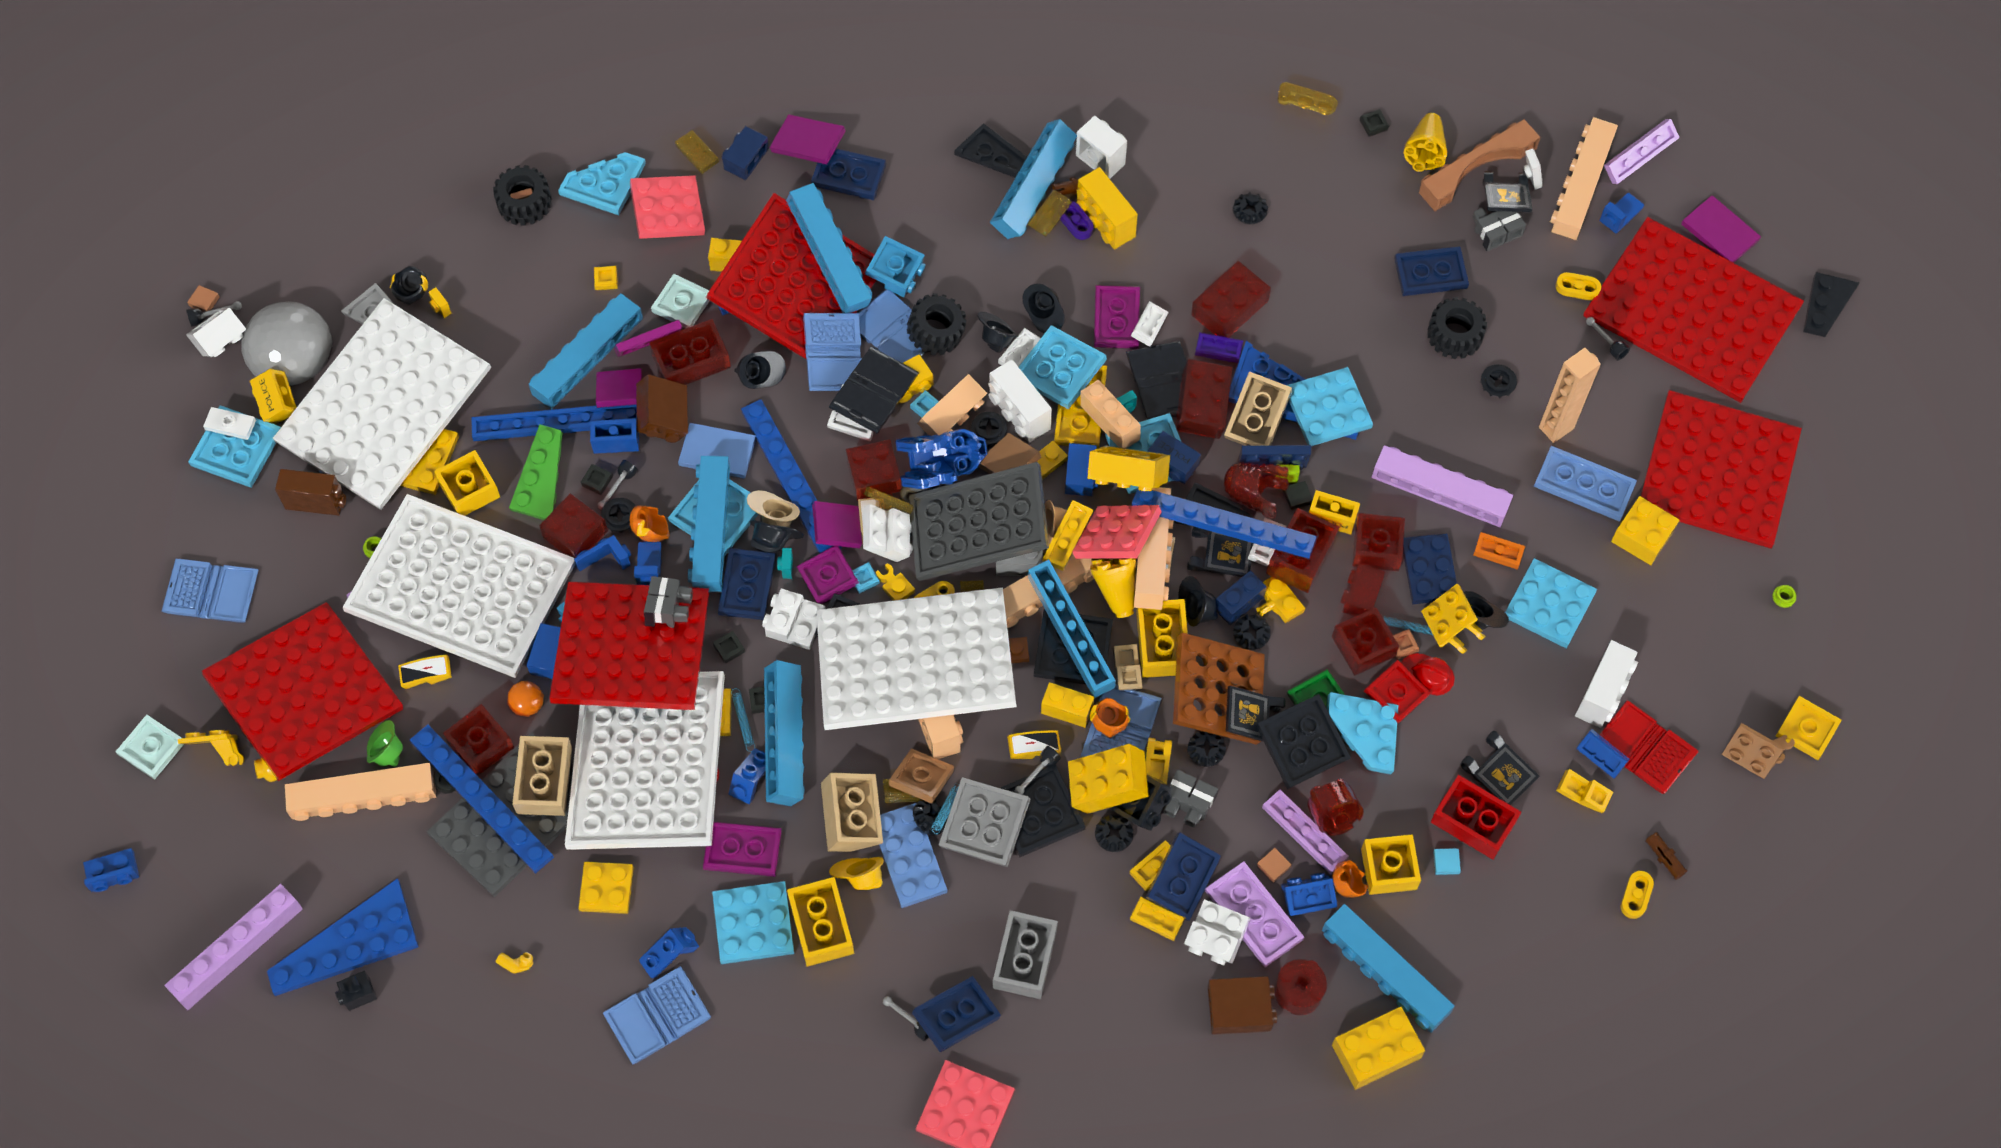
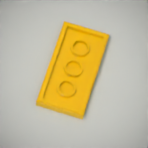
M1102 365L1086 387L1098 379L1105 386L1107 366ZM1081 394L1069 409L1058 404L1054 442L1062 446H1069V443L1096 445V449H1098L1101 428L1081 407Z

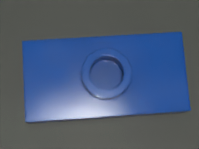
M1593 729L1588 732L1576 748L1613 779L1617 777L1630 760Z

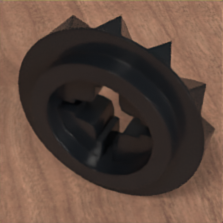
M1251 192L1246 195L1241 194L1238 199H1235L1233 205L1235 217L1245 224L1261 222L1268 212L1266 199H1262L1259 194L1253 195ZM1247 204L1250 206L1255 205L1254 211L1247 209Z
M1496 364L1487 367L1483 371L1480 383H1482L1483 391H1487L1490 397L1494 395L1500 399L1502 396H1509L1515 390L1517 378L1509 367ZM1502 376V384L1495 387V380Z
M983 412L973 419L971 432L978 437L985 438L986 444L989 446L990 444H997L1005 437L1007 424L1001 415L995 412ZM988 422H990L991 428L995 429L991 431L990 435L987 434L986 430H983L987 428Z
M615 498L608 501L601 511V519L604 526L612 532L619 531L622 533L626 529L631 530L630 514L635 504L626 498ZM618 509L621 510L623 515H626L622 516L621 522H619L617 517H614L617 516Z
M1246 614L1236 622L1233 634L1240 646L1249 650H1256L1268 643L1271 630L1265 618L1262 619L1257 614ZM1249 624H1251L1253 629H1258L1255 638L1251 633H1247Z
M1197 731L1189 740L1188 754L1200 766H1214L1221 762L1225 756L1224 738H1221L1219 735ZM1206 740H1208L1209 746L1213 747L1208 752V756H1206L1205 749L1200 748L1204 746Z
M924 800L919 801L913 808V818L916 825L927 834H941L944 831L947 820L941 830H937V825L934 824L936 826L935 830V827H932L935 819L933 820L927 814L930 812L931 815L935 817L941 816L942 819V815H938L942 806L939 807L936 800L933 803Z
M1111 814L1105 818L1102 817L1096 825V841L1107 851H1122L1133 840L1134 829L1130 821H1127L1121 815ZM1109 826L1112 827L1114 830L1117 828H1121V830H1119L1120 839L1115 835L1108 837V835L1110 834Z

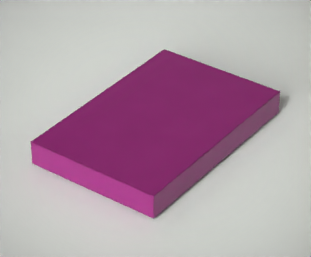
M788 114L769 148L773 153L828 164L846 130L841 125Z
M1713 195L1689 214L1681 223L1714 253L1733 263L1761 238L1759 234Z
M1096 285L1094 347L1139 348V340L1133 338L1131 334L1139 321L1140 287Z
M679 320L620 342L615 346V353L617 357H621L680 333L682 325Z
M713 822L712 846H706L703 870L776 877L782 829Z

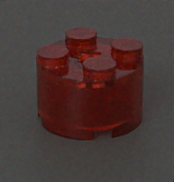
M1341 778L1323 786H1315L1310 791L1311 796L1307 806L1320 832H1327L1330 836L1341 835L1354 828L1353 823L1357 819L1359 822L1364 814L1363 807L1352 787L1345 779Z
M1296 959L1288 962L1281 968L1275 983L1274 993L1278 1004L1294 1015L1312 1013L1321 1004L1327 988L1326 976L1313 960ZM1297 984H1301V986H1302V987H1305V989H1304V990H1301L1300 987H1296V986H1297Z

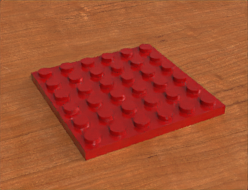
M773 193L707 293L706 298L806 359L804 313L843 312L787 201ZM843 235L842 240L845 246H848L852 252V260L861 269L865 285H868L871 289L876 280L865 275L875 254Z
M1669 390L1640 496L1680 519L1679 522L1772 549L1802 428Z
M568 582L551 685L550 703L695 710L709 588H692L693 597L691 604L679 603V606H689L688 622H675L674 628L666 623H656L655 627L645 626L644 609L650 585Z
M327 602L202 670L206 681L278 781L403 710V704Z

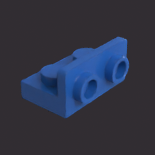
M132 848L83 862L86 874L84 883L91 892H102L107 890L109 886L129 884L133 879L140 878Z
M1315 873L1310 875V879L1301 880V877L1287 879V883L1281 884V888L1285 893L1288 915L1294 916L1336 908L1337 901L1333 878L1328 875L1325 876V873Z

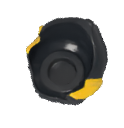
M408 266L392 276L390 288L397 300L410 305L423 297L428 290V281L424 272L414 266Z

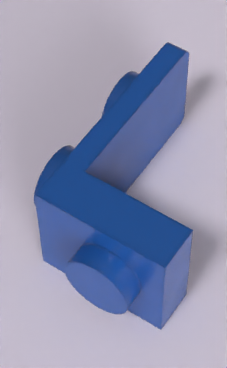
M1627 193L1615 205L1609 202L1604 207L1599 221L1617 234L1644 208V204L1630 193Z
M613 535L610 538L602 539L590 550L580 552L574 561L577 569L582 571L611 553L622 570L631 566L629 560L631 553L625 544L620 545Z
M661 542L638 543L637 566H634V576L637 585H650L652 576L661 577Z
M753 749L733 773L728 795L747 804L753 801L758 781L766 773L764 751Z
M686 927L671 928L639 959V962L651 978H656L680 954L693 953L699 945L695 940L694 934Z

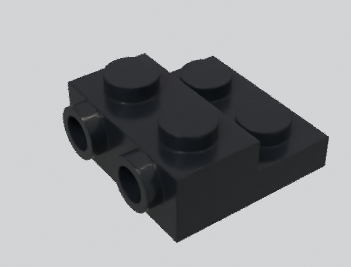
M1147 774L1149 797L1113 806L1110 809L1137 826L1152 831L1153 827L1158 826L1161 821L1160 813L1163 807L1168 805L1172 799L1171 791L1173 788Z

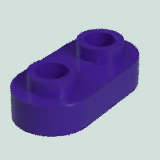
M1073 201L1062 203L1059 207V218L1071 234L1079 240L1091 237L1093 222L1082 208Z

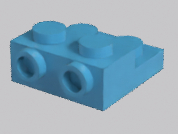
M885 236L871 260L865 275L884 283L885 289L905 297L907 292L912 293L916 285V281H914L916 275L921 276L926 266L923 263L925 255Z

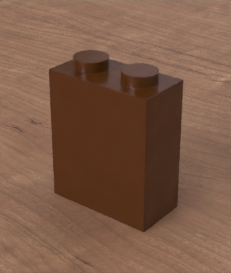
M649 374L636 383L637 432L646 434L648 437L661 438L670 443H676L688 434L687 385Z
M280 469L275 490L285 510L340 515L341 508H344L346 504V495L343 493L341 484L338 483L335 475Z
M1269 976L1209 979L1207 987L1212 1035L1269 1032L1272 1030L1273 1023H1277L1276 1008L1271 1007V999H1274V985L1269 984Z

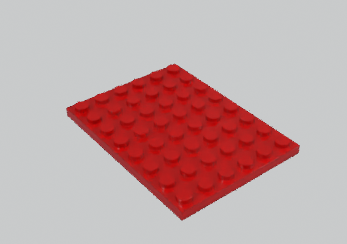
M1647 217L1601 286L1600 293L1593 298L1585 310L1583 317H1593L1596 324L1741 403L1803 305L1804 300Z

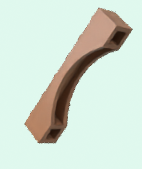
M1525 119L1518 123H1512L1504 132L1494 134L1486 143H1480L1468 154L1460 155L1455 162L1450 165L1445 164L1433 175H1427L1421 181L1419 194L1434 211H1437L1453 200L1454 192L1459 183L1473 169L1495 160L1521 159L1526 156L1525 151L1532 148L1533 150L1537 149L1540 136Z

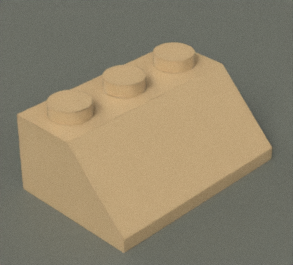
M830 773L821 782L828 851L851 852L882 844L883 836L876 774Z

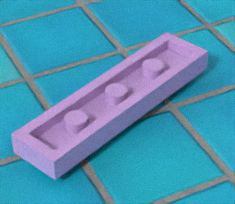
M1671 119L1662 121L1604 165L1612 184L1620 183L1679 138Z
M1278 790L1263 804L1262 808L1330 875L1333 874L1334 868L1339 862L1348 860L1349 856L1281 790Z

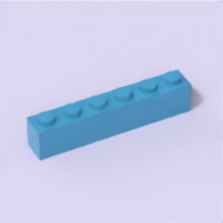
M1061 119L1046 124L990 221L1007 239L1020 237L1026 231L1028 221L1035 215L1036 207L1045 198L1048 186L1054 182L1056 172L1065 162L1064 158L1074 147L1077 135Z
M814 183L790 191L786 201L842 312L852 313L867 307L872 299L871 289L868 285H865L861 269L852 260V252L848 246H845L842 240V232L838 227L836 228L833 222L832 212L823 203L821 191L816 189Z
M621 293L616 298L611 299L607 307L601 313H597L586 328H582L577 333L576 338L570 343L565 344L561 352L555 358L550 359L539 374L537 373L531 378L529 383L531 394L552 410L643 319L641 308Z
M701 456L700 464H696V478H699V485L694 487V498L698 500L697 506H693V519H696V526L691 528V540H694V548H690L689 559L693 562L692 569H688V583H692L693 588H709V592H722L730 462L728 456Z
M1050 560L1029 569L1028 579L1092 696L1096 698L1114 689L1116 680Z
M779 660L764 668L766 802L792 806L803 800L805 792L803 786L804 764L802 754L804 748L802 741L801 665Z
M1346 904L1325 922L1322 929L1324 937L1331 944L1336 943L1348 960H1354L1366 977H1372L1384 994L1391 995L1397 1000V1005L1402 1007L1404 1012L1412 1014L1416 1018L1415 1022L1422 1029H1428L1432 1033L1452 1012L1454 1005Z

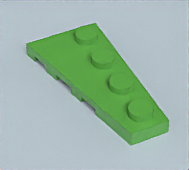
M539 424L509 506L511 511L554 523L556 485L559 475L558 465L563 435L561 430Z

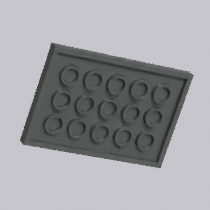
M1038 462L909 495L916 578L919 581L1049 548L1041 466Z
M532 732V733H531L530 735H528V736H536V735ZM518 745L482 781L532 834L547 847L567 828L573 769L570 767L565 816L517 814L513 807V795L519 751ZM464 798L458 801L427 831V834L493 897L498 895L527 867L526 863Z

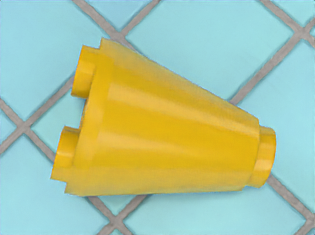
M1436 113L1426 114L1405 143L1403 152L1405 159L1417 172L1442 167L1446 161L1447 147L1443 124L1440 116Z
M1091 559V573L1111 611L1115 613L1116 618H1125L1133 615V609L1135 608L1136 559Z

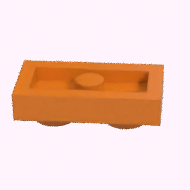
M1481 532L1473 556L1518 570L1525 546Z

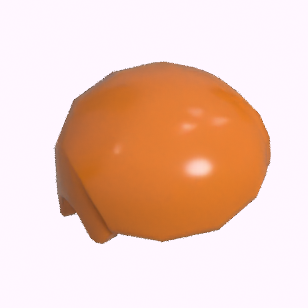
M520 681L509 690L507 704L516 715L529 717L536 714L543 706L544 695L535 683Z
M1351 860L1339 862L1333 871L1335 890L1348 898L1364 895L1368 889V885L1362 882L1365 873L1358 869L1356 863Z

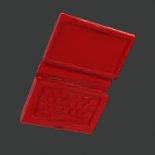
M1627 700L1599 735L1630 759L1625 765L1626 769L1658 792L1665 794L1699 751L1670 729L1666 731L1656 723V720Z

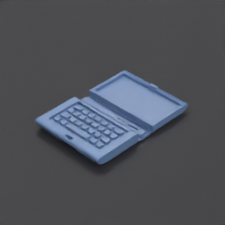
M885 289L867 307L862 308L858 312L860 336L869 344L872 343L879 351L901 363L919 354L920 356L925 354L921 352L922 348L919 347L917 349L914 346L915 342H911L909 340L910 334H907V322L912 309L892 291Z
M804 313L809 391H839L842 384L846 382L862 359L860 352L859 314Z
M175 559L162 612L244 623L247 618L259 570L229 565L217 566L211 565L210 562Z
M1115 684V688L1102 694L1099 701L1105 698H1112L1119 704L1126 706L1129 711L1130 722L1124 731L1111 738H1107L1103 733L1099 732L1092 723L1080 757L1126 744H1131L1145 751L1162 698L1134 689L1119 691L1118 685Z
M681 966L649 984L648 988L638 994H633L603 1012L632 1064L643 1060L711 1018Z

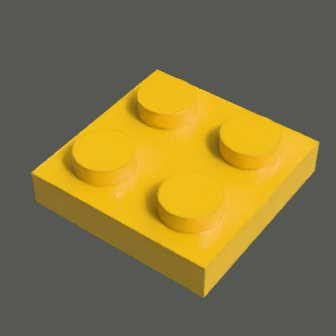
M1799 696L1777 732L1776 737L1780 738L1783 735H1787L1785 740L1787 743L1794 739L1795 748L1819 760L1842 720Z
M584 862L579 911L628 914L633 864Z

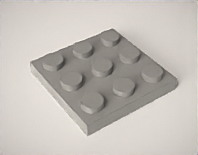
M962 777L939 846L1008 867L1031 799L1025 795Z

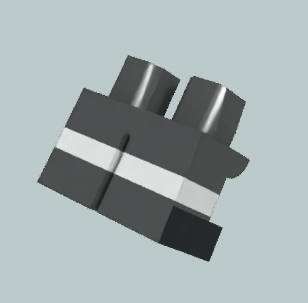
M1484 208L1474 212L1473 219L1476 224L1474 231L1481 236L1486 252L1503 245L1504 242L1508 243L1523 236L1526 223L1518 212L1492 211L1493 213L1488 215Z
M652 576L644 609L645 626L655 627L656 623H666L669 627L674 628L675 622H688L689 606H679V603L691 604L693 597L692 588L680 586V580Z
M1177 770L1170 784L1173 788L1171 791L1172 799L1168 805L1164 806L1163 814L1175 818L1180 809L1187 813L1183 822L1195 828L1200 820L1204 821L1208 810L1217 797L1218 788L1201 780H1198L1196 784L1197 778Z

